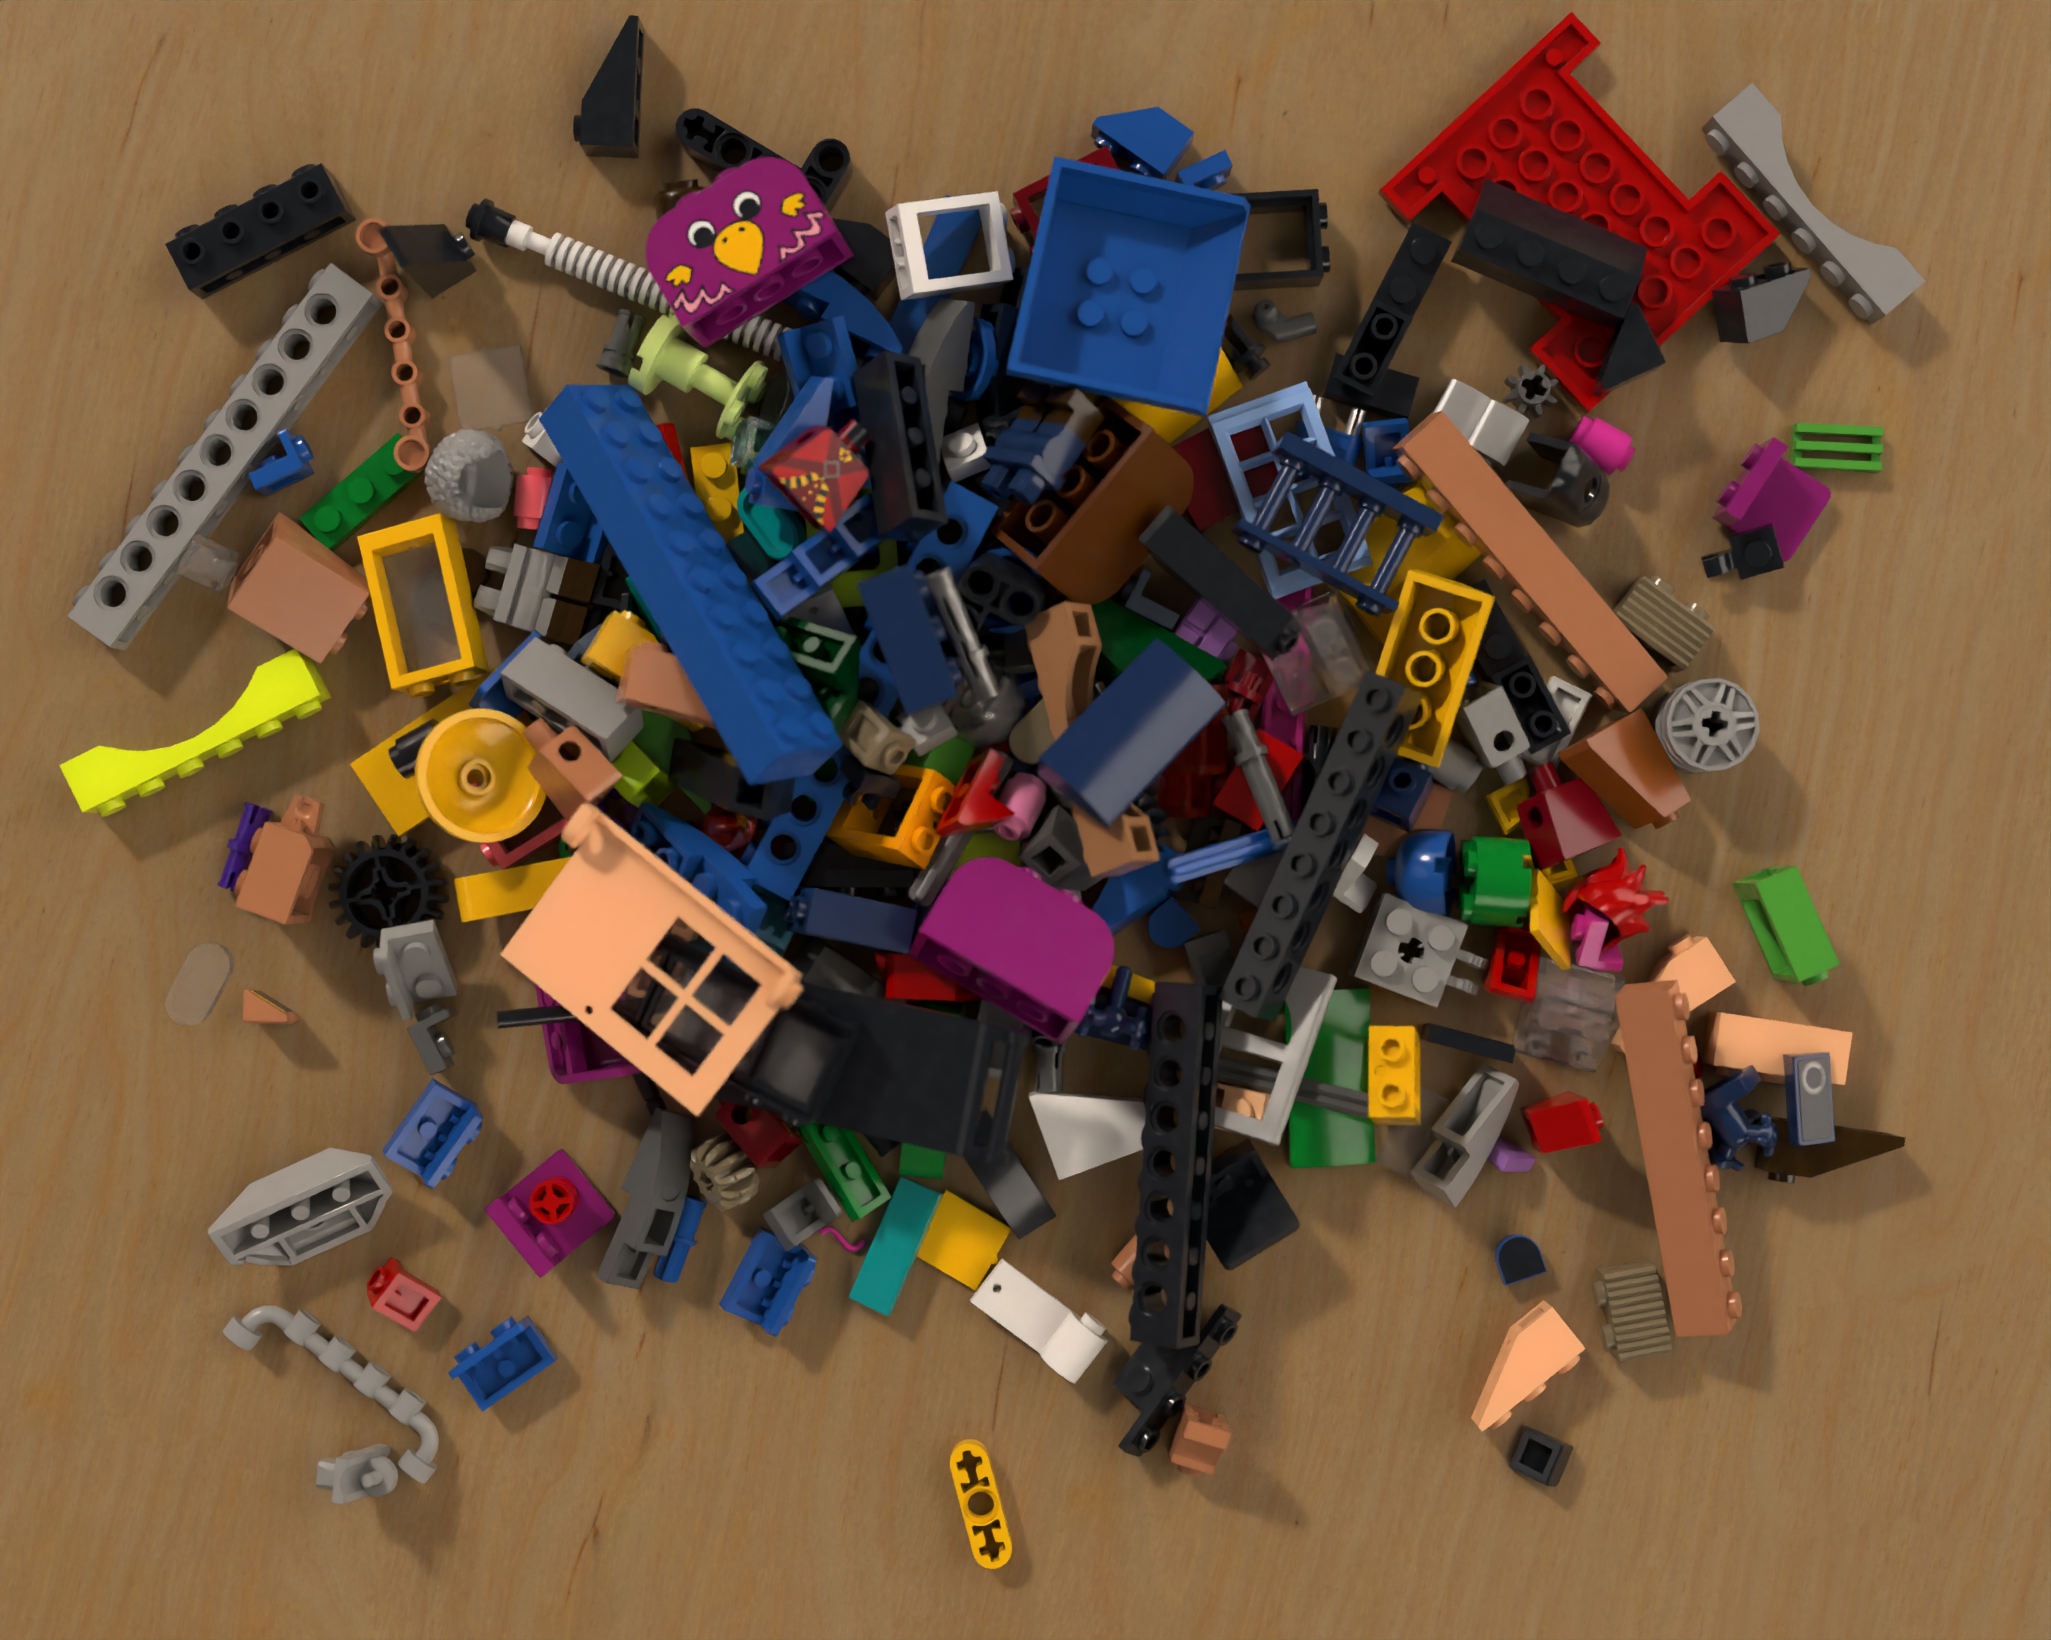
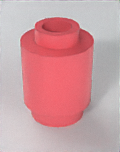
M527 467L526 475H517L513 517H517L516 528L538 531L553 481V470Z

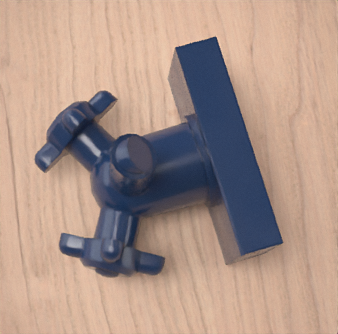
M1120 966L1115 970L1109 995L1096 992L1081 1021L1074 1029V1033H1077L1080 1037L1090 1036L1130 1046L1132 1050L1142 1049L1147 1051L1148 1041L1152 1032L1153 1014L1150 1005L1127 1000L1133 975L1129 967Z
M1753 1065L1704 1089L1705 1101L1704 1105L1700 1106L1702 1118L1707 1119L1721 1140L1718 1147L1712 1145L1711 1149H1708L1710 1160L1717 1168H1732L1735 1171H1741L1744 1164L1738 1161L1734 1155L1738 1149L1744 1148L1750 1143L1762 1145L1764 1156H1772L1774 1153V1146L1778 1140V1127L1772 1123L1771 1115L1762 1113L1761 1117V1114L1756 1110L1747 1109L1743 1111L1737 1099L1747 1095L1762 1080ZM1760 1120H1762V1125H1756Z

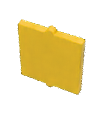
M1539 868L1531 870L1530 932L1562 971L1571 969L1570 943H1572L1570 935L1569 911L1566 914L1563 913L1564 900Z
M946 1189L917 1257L976 1291L991 1264L998 1262L997 1254L1012 1229L1006 1223Z

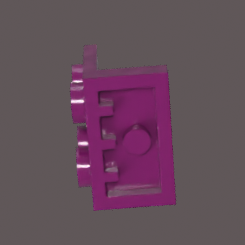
M564 1149L555 1152L507 1193L498 1197L484 1209L539 1278L543 1277L616 1216L615 1211ZM551 1177H564L576 1186L579 1193V1204L575 1212L563 1222L555 1225L544 1224L538 1221L532 1215L529 1207V1199L533 1189ZM554 1189V1193H555V1194H557L559 1197H564V1196H560L558 1193H556V1191H555V1189Z

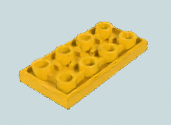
M494 666L489 670L490 672L476 678V682L464 686L350 764L398 837H403L430 817L420 801L415 776L405 779L397 771L389 756V748L396 745V739L431 719H436L440 723L456 713L473 709L468 705L478 687L498 668L497 666ZM526 709L517 718L526 727L535 722ZM469 771L467 774V781L470 785L479 781L477 774L473 771Z

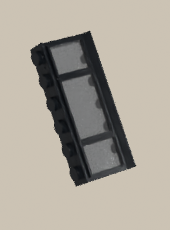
M672 926L648 959L686 989L712 954L710 953L712 946L699 939L686 941L671 933ZM721 958L693 996L731 1026L762 984L732 960L726 961ZM641 967L611 1009L648 1039L677 1001L678 997ZM797 998L787 1009L781 1006L723 1085L727 1083L740 1090L739 1096L752 1104L763 1106L765 1103L779 1110L778 1116L790 1124L796 1126H803L805 1124L808 1126L821 1118L865 1022L858 1018L845 1022L827 1013L829 1005L816 999L806 1002ZM686 1004L656 1046L680 1065L688 1063L699 1069L724 1034ZM588 1006L587 1010L591 1014L590 1006Z

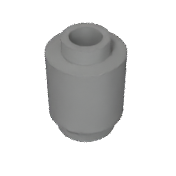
M1449 737L1439 768L1424 764L1435 780L1452 791L1456 788L1461 793H1465L1483 768V764L1476 760L1477 755L1452 737Z

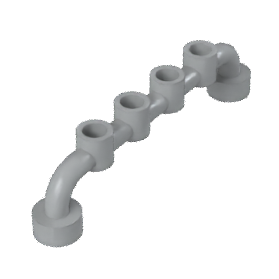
M263 1305L250 1311L244 1318L232 1317L222 1332L237 1346L244 1350L252 1351L262 1338V1334L257 1328L264 1323H273L281 1328L284 1334L292 1341L305 1346L317 1355L319 1360L328 1368L350 1380L361 1393L371 1399H375L386 1407L389 1413L397 1420L415 1429L420 1434L421 1446L419 1450L409 1447L399 1460L398 1465L415 1480L424 1484L427 1483L437 1469L432 1460L438 1450L439 1435L435 1424L427 1415L421 1412V1409L426 1404L423 1398L408 1388H404L400 1395L386 1385L391 1375L385 1369L371 1361L365 1368L351 1359L356 1349L345 1339L337 1335L328 1342L316 1332L321 1322L303 1309H299L294 1316L281 1307Z

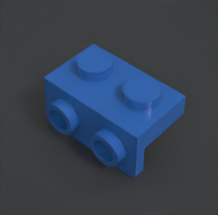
M432 1078L382 1149L383 1154L390 1160L421 1176L424 1185L433 1189L440 1179L445 1180L452 1173L457 1163L456 1156L465 1143L470 1144L476 1139L482 1128L483 1116L475 1102Z
M760 1226L719 1305L729 1313L761 1325L768 1334L777 1337L782 1326L787 1325L791 1320L795 1309L794 1304L802 1288L811 1282L815 1273L817 1259L801 1243L786 1252L774 1232Z
M529 1315L519 1322H516L511 1316L490 1331L494 1337L492 1341L482 1348L475 1341L454 1356L458 1364L448 1374L452 1380L456 1377L460 1378L482 1412L558 1359Z

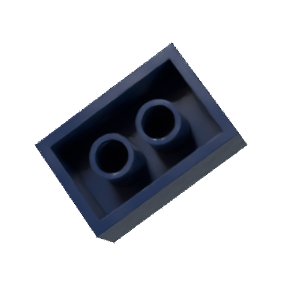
M905 564L857 582L906 714L909 715L959 696L955 685L963 681L954 657L952 655L944 657L939 642L947 638L938 614L934 612L928 615L923 599L931 595L922 571L912 572L910 565Z

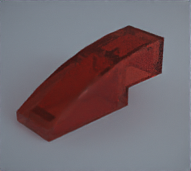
M1210 684L1225 701V707L1161 773L1157 808L1166 811L1168 817L1194 818L1211 816L1212 774L1227 773V731L1221 719L1228 715L1229 684Z

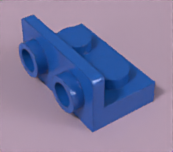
M844 316L785 331L777 335L794 399L809 377L816 376L834 379L829 413L858 405L853 376L858 367Z
M558 462L533 547L559 556L600 565L608 538L566 465Z

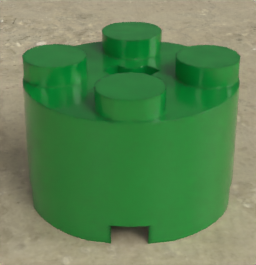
M1472 836L1471 840H1461L1459 864L1460 866H1465L1464 882H1457L1455 891V906L1460 908L1461 920H1466L1467 924L1507 927H1522L1524 925L1520 917L1527 916L1531 891V868H1526L1522 862V855H1531L1530 844L1527 839Z

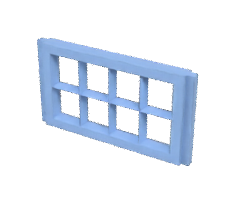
M1306 381L1206 417L1241 517L1250 523L1253 522L1258 513L1256 508L1261 507L1267 494L1252 498L1243 472L1272 461L1275 462L1278 472L1281 468L1279 465L1280 458L1271 454L1277 442L1269 421L1300 411L1309 435L1308 438L1303 440L1334 456L1313 395ZM1261 425L1270 451L1239 462L1230 435ZM1311 477L1292 484L1286 497L1297 524L1272 532V535L1283 540L1297 534L1304 521V516L1296 494L1317 487L1319 479ZM1343 493L1342 496H1336L1333 502L1336 510L1327 513L1322 525L1340 520L1346 536L1356 517V513L1349 495ZM1365 538L1347 573L1373 564ZM1312 542L1307 553L1331 565L1338 550L1318 557ZM1264 549L1261 554L1255 553L1268 591L1275 599L1323 582L1296 566L1279 571L1274 555Z

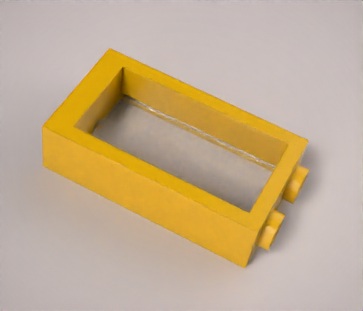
M438 513L357 536L391 689L409 695V698L425 697L435 693V686L450 683L451 687L469 685L477 681L476 675L490 672L476 609L473 607L474 601L456 522Z

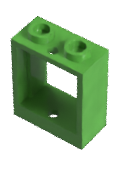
M1770 866L1732 883L1774 979L1790 981L1791 984L1802 982L1804 986H1809L1828 978L1827 970L1840 965L1797 866Z

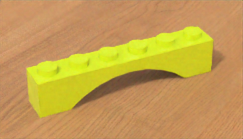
M294 648L258 666L247 689L234 707L215 725L194 738L170 747L148 751H132L97 746L59 766L82 813H100L101 817L109 816L126 807L124 800L138 793L140 797H146L165 788L163 781L178 774L180 778L195 774L205 767L203 761L215 755H218L219 758L233 755L244 748L243 741L257 735L258 739H262L283 729L281 722L295 715L297 719H303L319 712L322 709L320 703L331 698V695L313 659Z

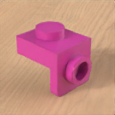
M1585 902L1581 914H1575L1571 924V939L1573 940L1578 966H1584L1595 972H1604L1606 970L1620 972L1623 966V959L1619 945L1616 944L1604 952L1601 951L1609 925L1608 918L1603 912Z

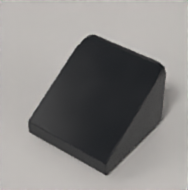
M1525 1426L1509 1467L1546 1486L1556 1487L1570 1458L1573 1446Z

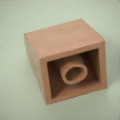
M279 512L233 578L227 608L321 664L328 653L333 655L338 653L348 636V633L344 631L352 618L359 621L364 616L372 600L369 597L370 591L366 577L290 518Z

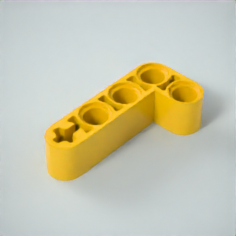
M571 857L454 879L462 923L533 910Z

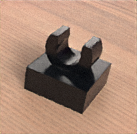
M846 754L839 769L849 780L843 789L842 797L850 806H855L859 796L865 793L861 800L862 803L869 810H874L880 803L881 796L895 799L902 785L894 774L888 775L864 766L856 756Z

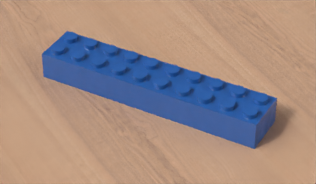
M566 385L539 420L748 783L754 785L812 775L843 743L837 735L832 721L824 713L814 696L809 682L803 677L791 657L787 645L781 640L768 618L767 611L752 591L744 572L738 567L729 552L724 538L716 530L706 513L702 501L696 496L683 474L682 467L673 457L662 438L660 430L655 426L644 408L640 396L629 385Z

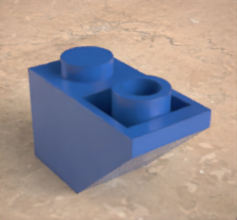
M1160 107L1097 117L1092 124L1091 137L1096 139L1094 144L1098 149L1107 145L1113 158L1118 155L1131 164L1129 169L1132 173L1166 180L1191 146L1194 131Z

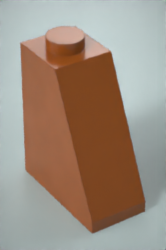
M1642 708L1611 721L1558 752L1561 760L1634 829L1650 823L1653 824L1655 829L1661 828L1678 819L1679 815L1676 810L1691 802L1685 787Z

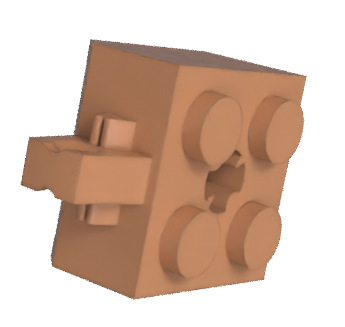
M295 794L280 823L265 822L263 828H258L250 844V852L253 853L249 868L241 872L235 885L234 893L238 895L235 907L285 925L310 923L336 852L330 838L319 834L324 803L307 796Z

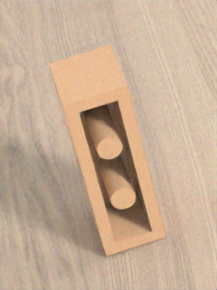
M1710 1010L1702 1062L1716 1065L1715 1074L1731 1076L1753 1065L1756 1071L1759 1072L1761 1081L1785 1084L1783 1054L1829 1052L1831 1083L1845 1085L1853 1033Z

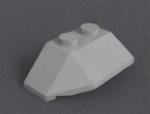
M330 1147L250 1183L208 1229V1235L230 1265H243L244 1262L258 1265L293 1266L373 1230L387 1199L392 1194V1185L371 1155Z

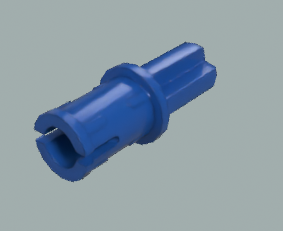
M686 1194L681 1217L667 1256L660 1255L654 1269V1276L658 1279L670 1283H676L679 1280L690 1247L696 1246L697 1243L694 1236L703 1211L708 1204L705 1200Z

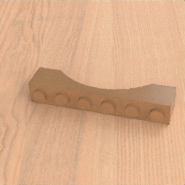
M1062 602L1039 613L1032 622L1024 625L1027 634V646L1033 656L1038 675V687L1045 701L1050 720L1049 728L1055 741L1093 703L1092 692L1095 670L1102 644L1091 604ZM1071 801L1072 815L1078 825L1084 848L1083 856L1089 867L1091 877H1118L1160 860L1149 817L1133 804L1109 828H1106Z

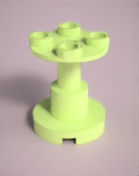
M670 309L669 316L667 317L663 314L643 341L637 353L639 357L643 358L640 371L633 367L631 368L628 384L644 395L651 393L662 380L685 393H689L694 387L725 405L716 428V436L720 439L725 437L733 442L745 424L746 419L742 416L749 404L757 406L768 387V383L764 382L768 368L765 367L763 361L758 360L746 371L738 383L708 366V355L685 342L687 331L681 326L673 310Z

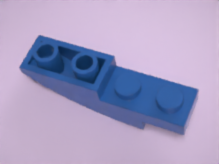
M831 270L782 300V302L796 308L802 316L809 320L816 321L819 319L825 321L844 316L853 352L855 355L863 358L866 363L885 350L903 354L902 345L881 313L863 294Z
M641 803L629 835L751 934L756 936L767 909L762 900L751 890L756 877L727 850L704 833L669 812L650 803Z

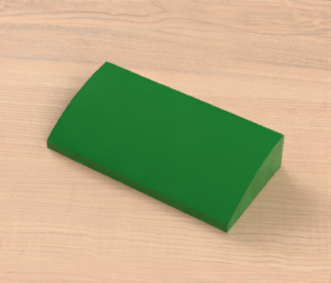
M1369 987L1334 988L1303 1077L1369 1093V1026H1371ZM1284 1001L1282 1005L1283 1044L1289 1045L1292 1021L1288 1005ZM1294 1100L1286 1123L1287 1165L1290 1168H1312L1375 1163L1374 1122L1369 1117L1361 1118Z

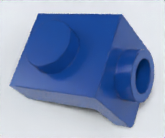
M1406 417L1362 423L1365 473L1394 489L1402 487L1404 482H1411L1412 480L1397 466L1396 461L1399 457L1392 450L1396 444L1409 434V422Z

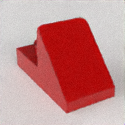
M989 749L968 761L954 790V795L950 799L935 831L936 834L941 837L986 829L994 827L996 823L1010 819L1015 815L1012 810L991 796L1000 783L1001 777L998 776V773L1005 758Z
M1524 924L1522 927H1495L1491 962L1481 980V983L1488 992L1530 1004L1534 1001L1541 944L1530 932V925Z

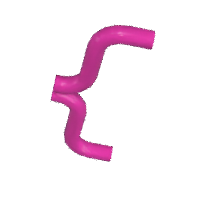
M827 1226L818 1230L822 1236L826 1233H831L848 1251H858L868 1243L863 1238L857 1244L850 1245L834 1227Z

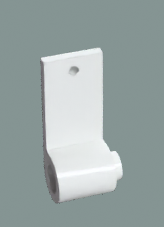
M1003 1258L970 1299L974 1305L1039 1352L1042 1359L1053 1370L1072 1383L1078 1381L1108 1342L1102 1335L1106 1327L1087 1312L1080 1317Z

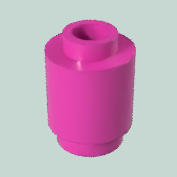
M1583 416L1568 442H1575L1599 464L1602 471L1609 475L1615 469L1623 472L1636 448L1630 446L1633 438L1631 435L1597 417L1592 420Z

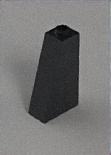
M1169 505L1165 507L1138 538L1162 569L1271 661H1274L1280 654L1285 655L1290 652L1298 642L1300 637L1298 633L1303 628L1296 617Z

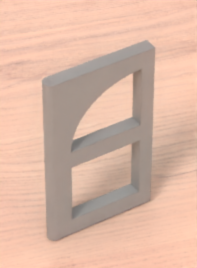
M1304 967L1299 968L1285 999L1292 1021L1289 1045L1229 1028L1236 1007L1223 1001L1219 1055L1224 1046L1282 1065L1262 1121L1215 1107V1127L1268 1143L1270 1146L1279 1145L1337 981L1334 975Z

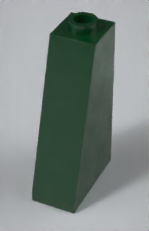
M1062 595L1060 598L1057 599V601L1053 604L1052 607L1062 602H1075L1071 601L1065 595ZM1110 598L1091 605L1102 644L1095 670V678L1099 682L1103 680L1106 688L1158 638L1192 666L1215 691L1219 689L1227 666L1219 658Z

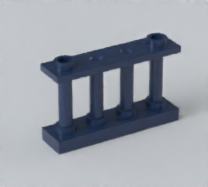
M1286 431L1278 439L1271 453L1280 458L1279 465L1281 468L1252 523L1241 518L1234 524L1231 532L1240 536L1238 543L1243 547L1259 554L1264 549L1357 599L1355 605L1370 615L1379 617L1381 613L1387 615L1396 611L1399 602L1385 594L1414 538H1420L1421 535L1427 537L1435 533L1444 515ZM1306 472L1319 479L1318 486L1321 488L1292 544H1289L1272 535L1268 530L1296 476ZM1345 493L1358 500L1357 507L1360 509L1331 565H1328L1307 552L1336 496H1342ZM1384 514L1397 521L1396 528L1399 530L1370 586H1367L1346 573L1375 517H1381Z

